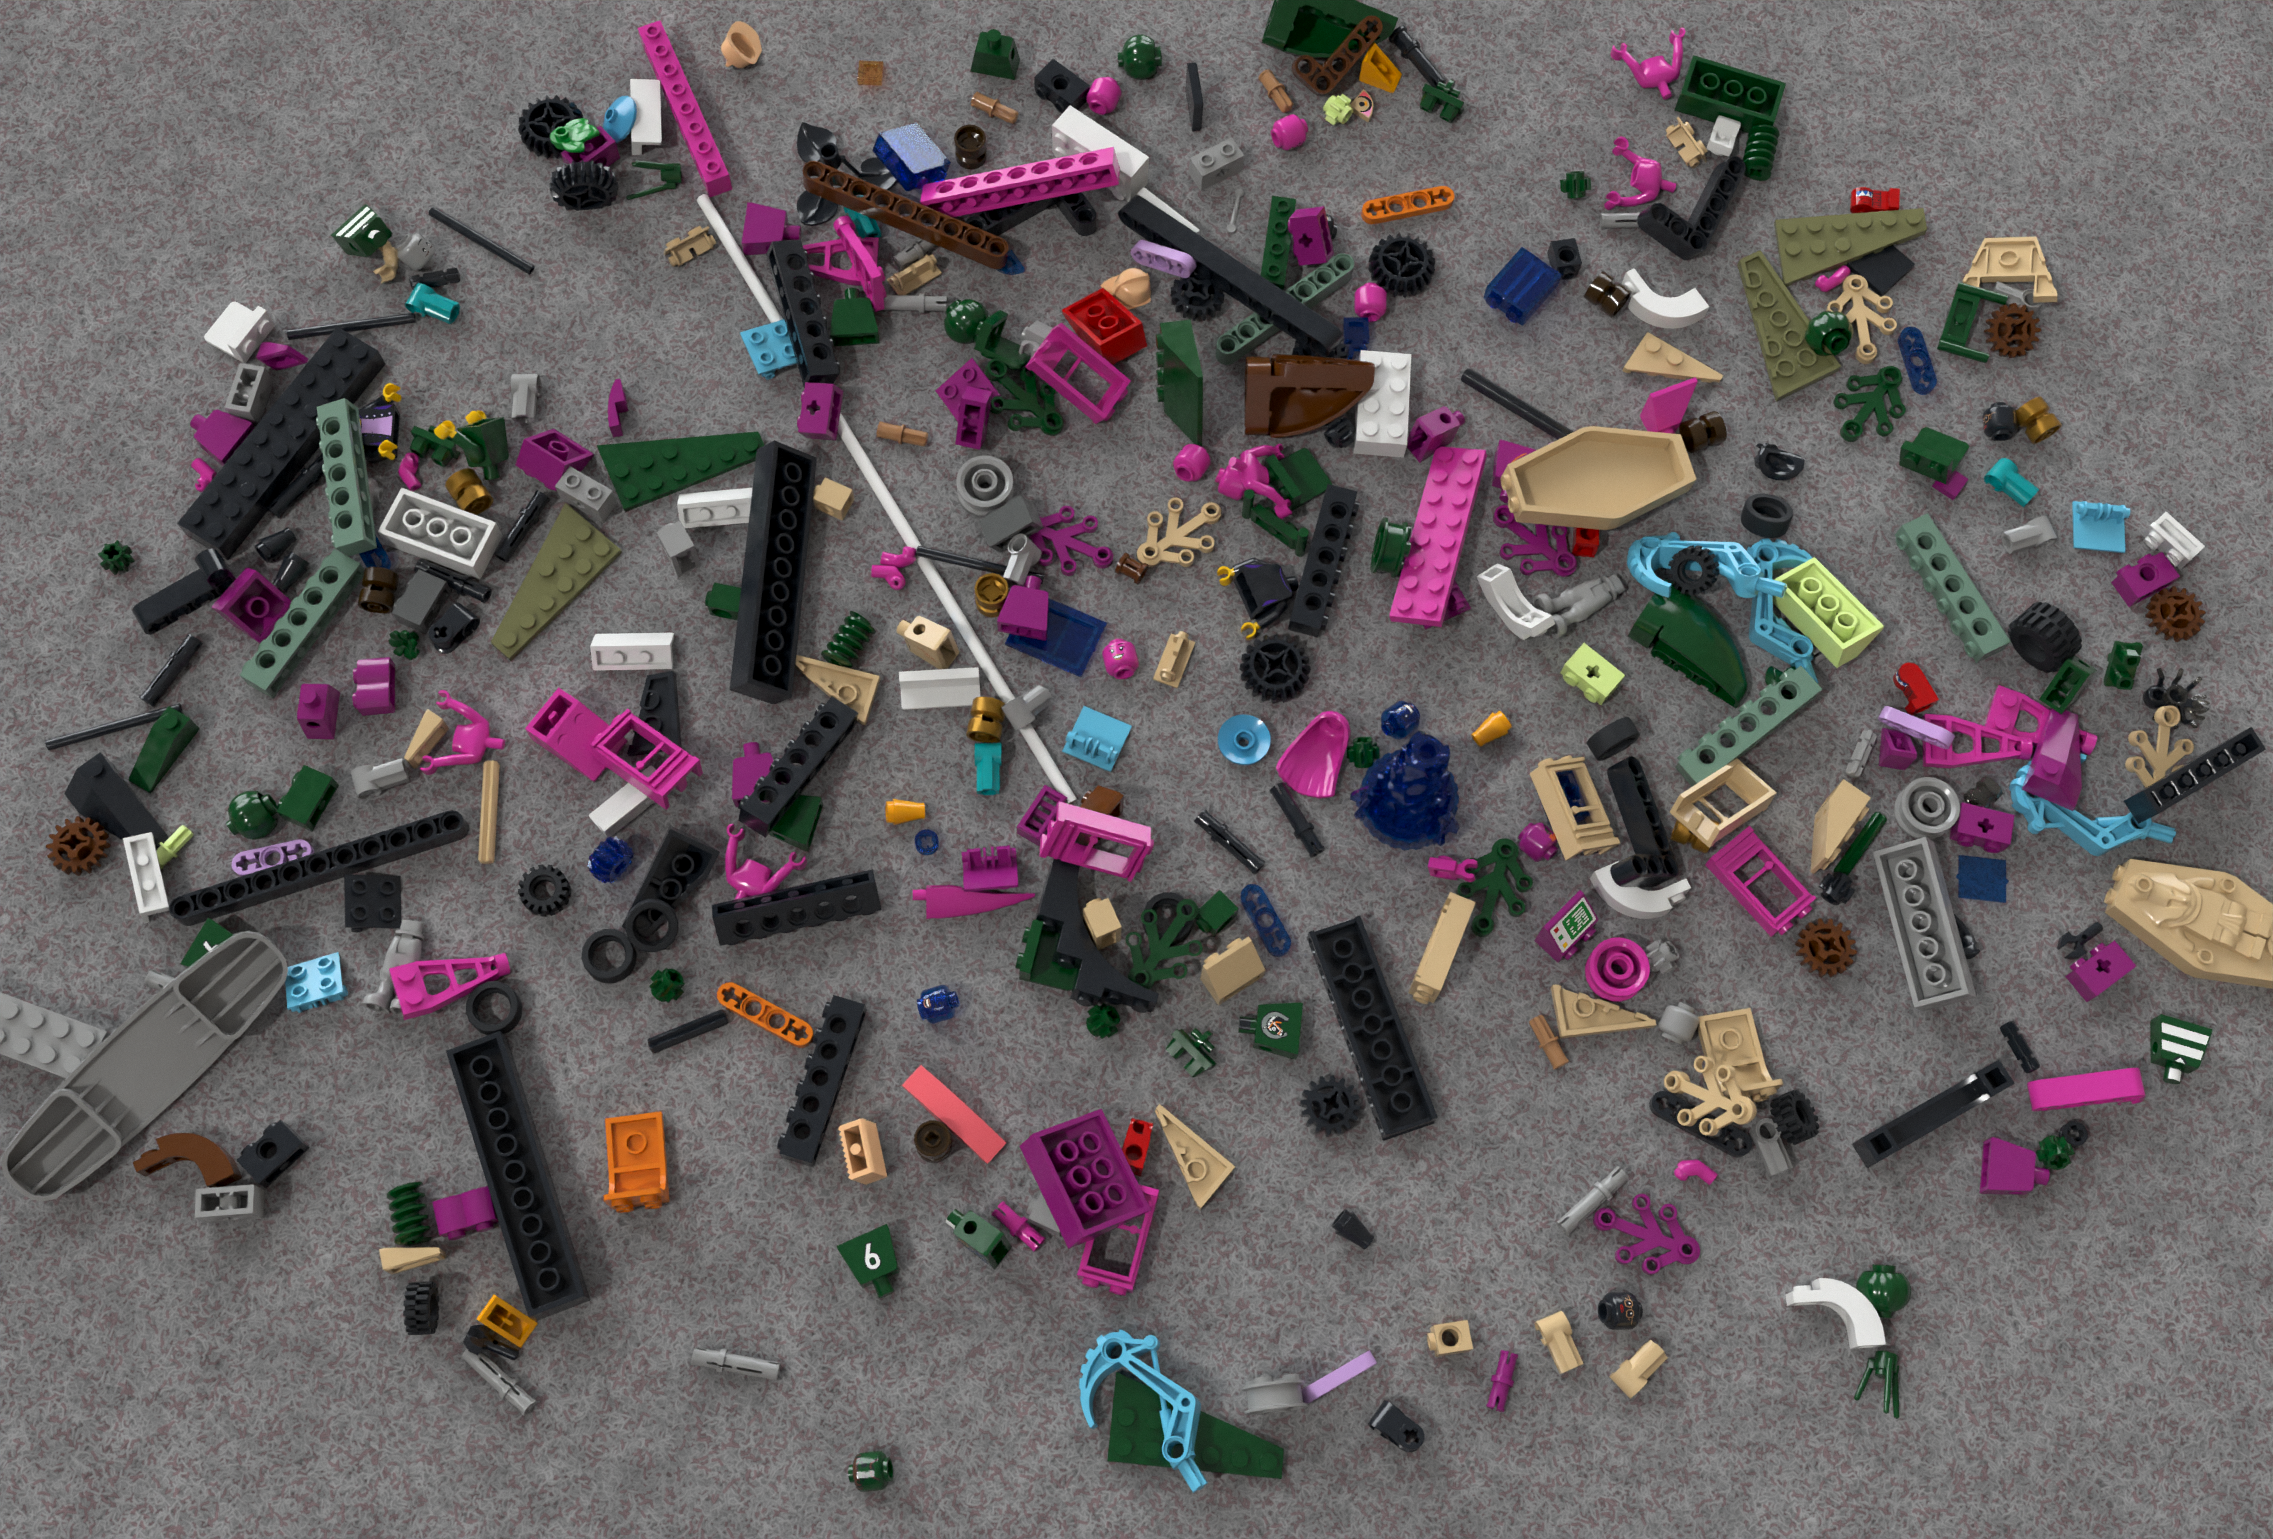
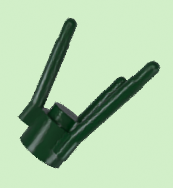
M636 160L632 163L633 167L661 170V181H666L667 184L627 195L626 199L631 200L667 189H676V183H682L681 163L664 164Z
M1876 1351L1874 1359L1868 1358L1867 1368L1854 1399L1856 1401L1860 1399L1872 1371L1875 1370V1376L1885 1379L1883 1412L1885 1414L1889 1413L1892 1383L1894 1418L1898 1419L1899 1356L1887 1351Z

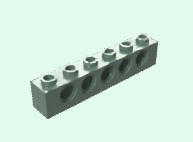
M343 398L318 406L316 423L320 430L321 441L319 442V447L323 453L324 460L322 470L327 483L325 493L330 506L328 516L333 529L331 540L337 550L349 557L377 548L359 411L358 407Z
M1927 513L1902 525L1895 534L1896 544L1899 549L1904 550L1908 555L1911 568L1916 572L1918 571L1922 577L1923 586L1936 599V605L1940 613L1947 616L1952 632L1963 641L1966 654L1971 658L1973 657L1975 662L1978 663L2003 651L2011 641L1929 514ZM1918 544L1923 545L1926 550L1922 549ZM1932 565L1938 567L1940 571L1935 570ZM1946 586L1950 587L1953 592L1948 591ZM1960 608H1963L1967 614L1963 613ZM1973 629L1979 631L1981 635L1976 634Z
M336 549L330 555H327L323 559L317 573L306 582L305 589L298 597L292 600L286 614L277 620L274 630L268 638L259 644L258 651L253 658L244 664L240 674L242 679L248 685L273 699L363 579L364 568L362 565ZM338 578L336 582L329 584L332 579ZM317 599H322L319 604L313 605ZM307 619L303 625L297 626L301 620ZM291 640L289 645L282 647L284 642ZM275 661L272 667L266 668L270 662Z
M1802 666L1796 670L1788 669L1779 677L1781 681L1777 685L1769 684L1759 693L1761 697L1754 703L1751 700L1747 701L1739 708L1740 714L1735 718L1729 716L1718 725L1720 729L1713 735L1711 732H1708L1698 741L1700 744L1694 750L1688 748L1677 757L1679 761L1675 768L1692 787L1736 758L1739 759L1818 697L1822 688ZM1788 690L1792 692L1794 699H1785L1781 691ZM1761 707H1770L1774 714L1771 716L1763 714ZM1740 723H1750L1753 727V731H1744L1741 728ZM1720 739H1730L1733 747H1723L1720 744ZM1699 755H1709L1712 758V763H1702Z

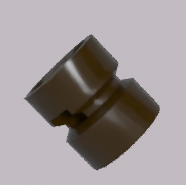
M968 124L960 127L954 135L956 161L965 169H977L985 163L987 158L985 133L976 125Z
M1602 271L1591 283L1584 298L1595 306L1600 304L1601 311L1613 318L1628 301L1632 291L1621 283L1616 285L1615 279Z
M1716 411L1703 414L1698 419L1692 418L1681 422L1679 425V434H1681L1685 448L1689 453L1705 449L1707 445L1719 444L1727 438L1725 423L1721 415Z
M382 567L366 568L362 580L364 588L360 591L358 606L368 612L391 613L395 601L393 593L397 590L399 575L392 570Z
M935 1120L926 1121L917 1128L914 1134V1143L918 1155L929 1163L944 1161L952 1150V1140L948 1128L943 1123Z

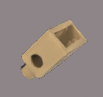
M917 616L912 623L902 620L897 627V634L904 637L909 651L938 669H948L959 654L951 630L924 617Z

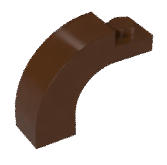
M174 1133L156 1139L159 1150L152 1149L141 1154L140 1159L133 1162L136 1172L145 1177L179 1161L195 1162L200 1168L205 1183L209 1188L225 1187L242 1178L236 1162L224 1148L203 1136L192 1133Z

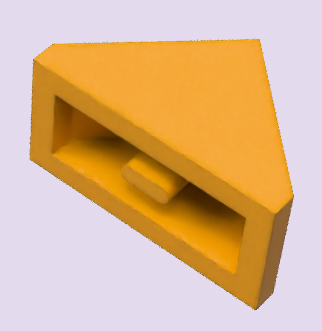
M1374 42L1370 45L1363 59L1359 81L1394 93L1402 74Z
M496 1295L492 1296L477 1317L478 1321L520 1348L538 1324Z

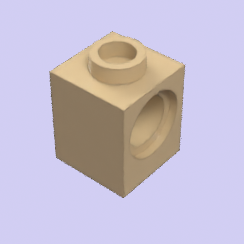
M824 478L822 484H818L813 492L815 509L843 521L854 502L853 490Z
M1468 1320L1433 1325L1430 1328L1431 1333H1427L1428 1347L1430 1351H1435V1357L1469 1352L1473 1349ZM1443 1332H1450L1454 1335V1346L1449 1347L1443 1343Z

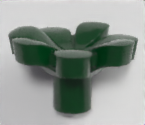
M403 630L401 632L393 631L389 634L391 637L388 640L389 644L396 647L393 651L395 655L402 656L404 654V657L409 660L417 658L420 653L416 648L417 641L419 640L417 633H409L407 630Z

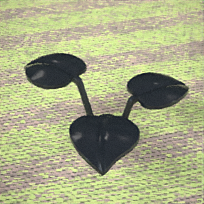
M802 122L797 136V150L800 158L806 163L809 161L819 162L821 160L823 164L838 169L841 163H844L857 177H862L861 180L885 190H889L903 173V168L900 165L879 157L863 161L861 164L862 172H859L846 160L844 155H840L836 137L831 131ZM807 190L799 196L797 201V211L801 223L807 226H816L829 221L838 209V204L812 194Z

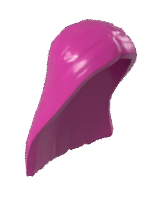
M1335 711L1322 712L1297 736L1276 765L1279 777L1282 778L1283 782L1287 783L1288 787H1291L1292 790L1297 791L1301 795L1319 799L1330 798L1335 795L1338 774L1351 734L1348 720L1342 714Z

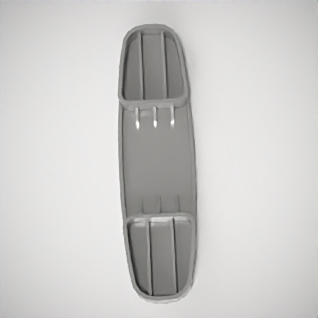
M244 931L236 933L211 949L146 1001L74 1069L20 1129L6 1148L2 1159L3 1174L9 1183L31 1200L48 1201L56 1199L83 1181L117 1154L123 1145L152 1122L210 1067L228 1046L244 1033L270 1003L286 981L288 973L287 962L280 949L267 937L258 932Z

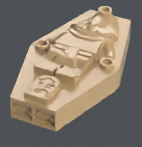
M1589 426L1581 428L1508 464L1501 476V486L1507 492L1509 511L1514 514L1516 522L1609 530L1615 529L1688 492L1697 479L1681 434Z
M2129 859L2124 864L2118 865L2112 875V880H2115L2114 887L2108 890L2104 899V903L2107 904L2105 913L2185 974L2195 978L2273 989L2272 903L2240 879L2226 872Z

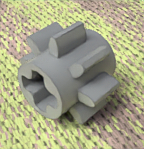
M1660 939L1646 947L1649 951L1646 954L1649 966L1653 972L1660 970L1664 974L1677 967L1674 961L1679 958V953L1671 942L1666 941L1663 943Z

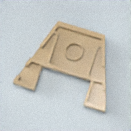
M2037 237L1984 238L1972 261L1969 273L1963 279V283L1980 288V283L2034 282L2033 303L2057 302V291L2053 286L2051 274L2047 270L2045 258Z

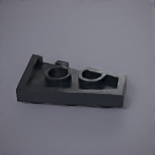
M674 671L647 675L640 701L639 719L682 748L676 674ZM633 730L634 737L632 745H629L627 754L629 756L646 755L654 750L656 746Z

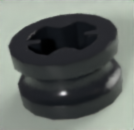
M2071 1121L2060 1128L2059 1138L2064 1136L2067 1143L2071 1144L2072 1148H2075L2086 1142L2088 1132L2083 1124ZM2070 1128H2072L2073 1132L2079 1133V1137L2075 1138L2077 1142L2073 1137H2068L2067 1132L2071 1131Z

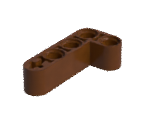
M1372 15L1362 19L1322 66L1309 55L1298 57L1292 64L1293 75L1313 94L1321 96L1329 93L1380 35L1383 27L1381 20ZM1372 23L1374 25L1372 27L1373 31L1366 34L1363 38L1361 34L1365 32L1367 25ZM1350 40H1355L1359 44L1357 53H1352L1349 50L1348 43ZM1334 59L1342 61L1343 69L1341 72L1333 69L1332 62ZM1300 61H1306L1309 64L1310 68L1307 74L1299 71L1298 64ZM1318 77H1322L1327 81L1325 90L1317 88L1316 80Z

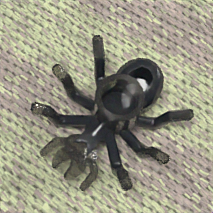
M2158 668L2159 679L2157 685L2149 687L2143 693L2145 705L2150 709H2159L2162 706H2175L2180 712L2181 722L2184 725H2191L2194 729L2197 728L2198 725L2193 720L2186 719L2184 708L2188 713H2191L2193 719H2205L2204 716L2196 714H2203L2209 710V708L2203 705H2209L2210 703L2200 700L2206 699L2207 696L2196 694L2187 699L2188 692L2200 683L2202 678L2200 676L2197 677L2186 688L2177 685L2184 672L2180 668L2171 686L2166 688L2163 684L2165 679L2161 668ZM2178 724L2173 726V729H2178Z

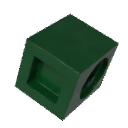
M714 582L712 591H708L705 598V606L708 607L710 615L737 621L741 588Z
M1219 890L1199 908L1196 925L1203 933L1208 934L1210 932L1215 937L1237 916L1239 908Z

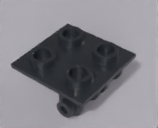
M344 874L345 928H351V932L355 933L362 932L363 928H400L402 923L401 876Z

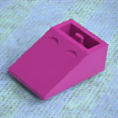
M558 687L525 728L531 740L594 783L607 768L594 758L590 744L595 736L603 733L609 725L580 701ZM623 737L610 751L617 755L627 743V739Z

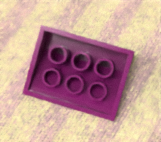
M1102 1109L1033 1133L1019 1146L1068 1249L1090 1241L1151 1210Z

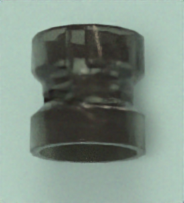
M1985 776L1976 783L1975 788H1970L1964 794V800L1968 804L1989 808L1990 803L1996 802L2003 795V792L1998 783Z

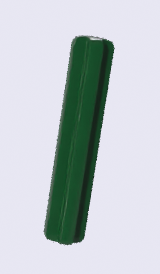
M1875 812L1834 868V873L1841 872L1847 876L1850 874L1886 823V816L1880 812Z

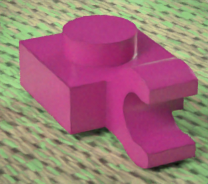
M1447 856L1429 858L1428 870L1431 876L1456 881L1458 878L1464 879L1467 882L1475 881V875L1466 873V870L1470 867L1478 868L1476 860L1466 859L1462 863L1457 864L1456 861Z

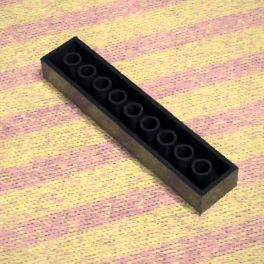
M336 327L178 521L177 524L183 532L206 548L216 549L223 558L229 560L267 513L268 509L266 506L288 487L319 448L321 437L316 423V418L318 417L317 407L343 398L354 404L385 366L379 351L341 328Z
M775 440L757 449L730 681V691L770 704H777L792 698L817 457Z
M501 1031L446 1050L528 1317L538 1321L590 1301L591 1299L508 1039Z

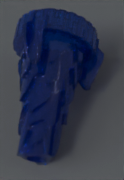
M1417 731L1411 736L1408 744L1406 743L1402 746L1401 750L1383 755L1381 759H1377L1373 763L1372 767H1369L1360 788L1350 794V800L1355 801L1356 806L1359 807L1354 813L1355 818L1360 819V822H1363L1364 826L1369 829V833L1373 837L1378 838V841L1388 844L1389 847L1395 849L1418 850L1432 844L1442 846L1445 844V835L1449 832L1457 834L1460 828L1455 816L1458 810L1459 795L1454 776L1448 771L1450 760L1449 745H1443L1434 736L1428 735L1423 731Z

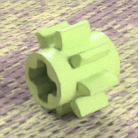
M1344 94L1337 97L1332 95L1323 107V111L1327 115L1325 120L1332 125L1339 122L1345 124L1353 113V108L1350 105L1352 100Z

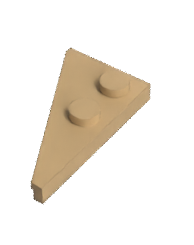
M1649 332L1646 333L1622 370L1625 373H1631V371L1647 373L1649 376L1662 375L1666 378L1683 380L1696 377L1701 382L1719 383L1723 377L1722 374Z
M796 655L795 668L830 698L833 696L857 711V721L866 726L880 682V676Z
M1557 984L1551 986L1560 1039L1654 1028L1656 1026V1021L1650 1019L1647 1015L1620 1009L1618 1005L1600 999H1592L1580 992L1577 994L1562 989Z
M1159 1104L1155 1113L1196 1206L1201 1210L1235 1169V1166Z

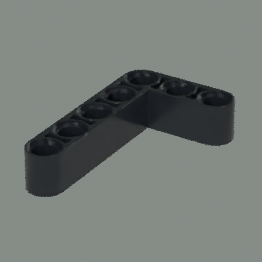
M1731 156L1715 167L1688 222L1664 204L1654 203L1638 215L1637 224L1639 228L1683 260H1690L1707 248L1745 173L1744 161L1738 156Z
M1079 192L977 212L969 216L965 223L999 236L1056 204L1079 235L1089 236L1096 230V211L1084 194ZM976 242L969 243L971 245H978Z
M1629 756L1607 769V776L1635 854L1612 865L1610 873L1614 882L1620 887H1655L1676 877L1679 869L1643 768L1638 759Z

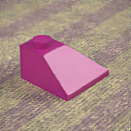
M1696 377L1649 395L1640 414V418L1647 431L1676 434L1698 382Z

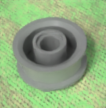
M987 455L974 457L965 462L957 474L956 484L959 501L968 512L974 515L986 517L988 512L1003 507L1013 498L1012 472L1002 460ZM983 483H988L991 485L989 488L986 489L979 487Z
M1923 777L1912 781L1898 795L1894 804V815L1898 825L1905 833L1916 839L1927 837L1932 840L1942 836L1955 824L1960 813V803L1955 791L1944 781L1933 777ZM1922 804L1928 805L1932 813L1926 812Z
M1299 1374L1283 1375L1282 1378L1273 1379V1381L1272 1376L1258 1377L1252 1381L1245 1382L1246 1386L1241 1387V1390L1246 1392L1248 1410L1244 1411L1245 1415L1283 1413L1308 1407L1307 1403H1303L1301 1385L1305 1384V1380L1300 1379Z

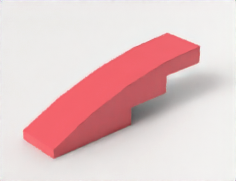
M922 1065L901 1085L936 1120L943 1123L985 1163L988 1164L1006 1144L991 1127Z

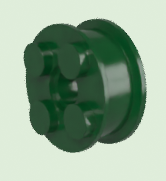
M1386 517L1382 518L1373 545L1370 564L1371 573L1375 574L1378 570L1390 573L1392 578L1400 577L1404 566L1403 557H1408L1411 548V542H1408L1411 526L1407 522H1403L1400 525L1388 522Z

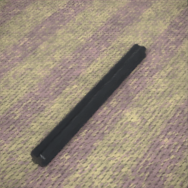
M1467 368L1462 374L1461 381L1557 440L1574 432L1475 371Z

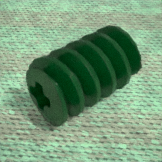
M1762 124L1754 126L1749 130L1743 156L1746 168L1744 176L1756 181H1766L1770 178L1773 161L1775 160L1774 154L1777 150L1778 137L1780 136L1779 130L1776 127Z
M850 611V616L844 619L845 625L839 626V633L833 635L832 639L834 642H828V650L821 652L822 657L831 664L852 668L853 664L849 661V658H859L854 650H864L860 641L869 643L870 639L866 633H876L871 623L854 611Z
M422 1182L402 1184L387 1193V1199L392 1201L388 1206L389 1210L394 1212L390 1216V1220L396 1223L392 1227V1231L399 1234L394 1238V1243L397 1245H417L432 1239V1237L423 1236V1233L431 1229L430 1226L421 1225V1222L427 1220L429 1216L419 1214V1211L427 1207L426 1204L417 1202V1200L425 1196V1193L416 1192L415 1190L423 1186Z

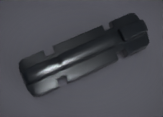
M454 267L447 269V272L439 270L424 273L422 277L414 275L409 277L412 290L417 283H422L432 288L446 285L449 281L450 284L459 282L460 274L458 269Z
M2010 1021L2002 1025L2000 1031L2004 1038L2008 1037L2007 1043L2017 1060L2022 1061L2020 1065L2024 1072L2028 1074L2039 1069L2040 1064L2036 1057L2033 1058L2031 1056L2033 1052L2023 1035L2018 1034L2019 1028L2016 1023Z

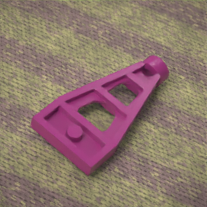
M841 216L835 220L833 227L842 241L867 298H870L874 311L885 309L884 298L887 297L882 281H885L883 270L880 266H876L872 257L854 233L856 227L851 217Z
M858 237L878 267L879 238L865 237L862 239ZM841 239L803 245L808 254H825L823 266L808 264L810 271L815 276L849 285L862 286L853 265L849 270H842L831 265V256L833 254L846 251Z
M1998 685L1984 726L2021 737L2022 739H2031L2033 746L2037 747L2050 710L2025 694ZM2019 711H2026L2037 719L2038 726L2035 732H2021L2014 727ZM2079 729V739L2081 740L2080 752L2090 755L2096 745L2097 736Z
M1924 714L1922 720L1942 727L1951 733L1960 732L1969 735L1973 739V750L1961 754L1952 751V743L1949 749H1943L1922 740L1923 767L1950 769L2010 759L2029 760L2031 758L2033 750L2031 739H2022L2021 737L1954 716ZM1981 737L1998 740L1999 752L1983 753L1981 751Z
M502 953L485 958L416 961L389 968V974L403 1018L407 1020L433 1013L470 994L477 986L510 974V966L506 954ZM463 969H475L478 977L473 981L460 985L457 983L454 972ZM435 974L447 976L450 982L448 989L436 995L427 993L423 981L425 976Z

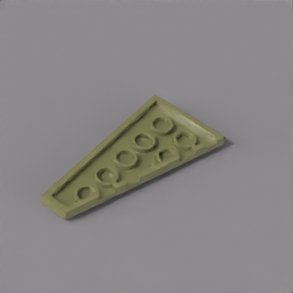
M1924 208L1775 220L1774 227L1782 281L1788 287L1802 279L1803 281L1811 279L1813 275L1823 271L1829 272L1847 265V263L1861 259L1867 254L1881 252L1884 248L1893 244L1899 245L1925 235L1927 225Z
M1759 250L1740 259L1737 266L1775 401L1777 402L1838 372L1841 365L1834 355L1819 356L1806 343L1805 331L1810 321L1762 251ZM1822 342V349L1825 352L1832 354V352H1830V350Z
M565 503L491 640V644L512 661L622 553L621 549Z

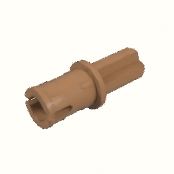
M1270 69L1264 70L1258 79L1268 91V97L1275 101L1283 113L1291 111L1294 104L1285 92V86L1278 82Z
M978 91L972 97L971 106L989 114V117L996 116L1012 124L1016 122L1019 113L1000 104L999 99L994 100Z
M882 421L878 424V438L897 441L901 445L902 442L925 446L928 442L927 432L906 428L904 424L898 426Z
M1539 1015L1531 1019L1529 1024L1540 1043L1538 1047L1540 1049L1543 1048L1553 1066L1552 1068L1555 1070L1569 1063L1557 1041L1559 1037L1554 1036L1544 1016Z

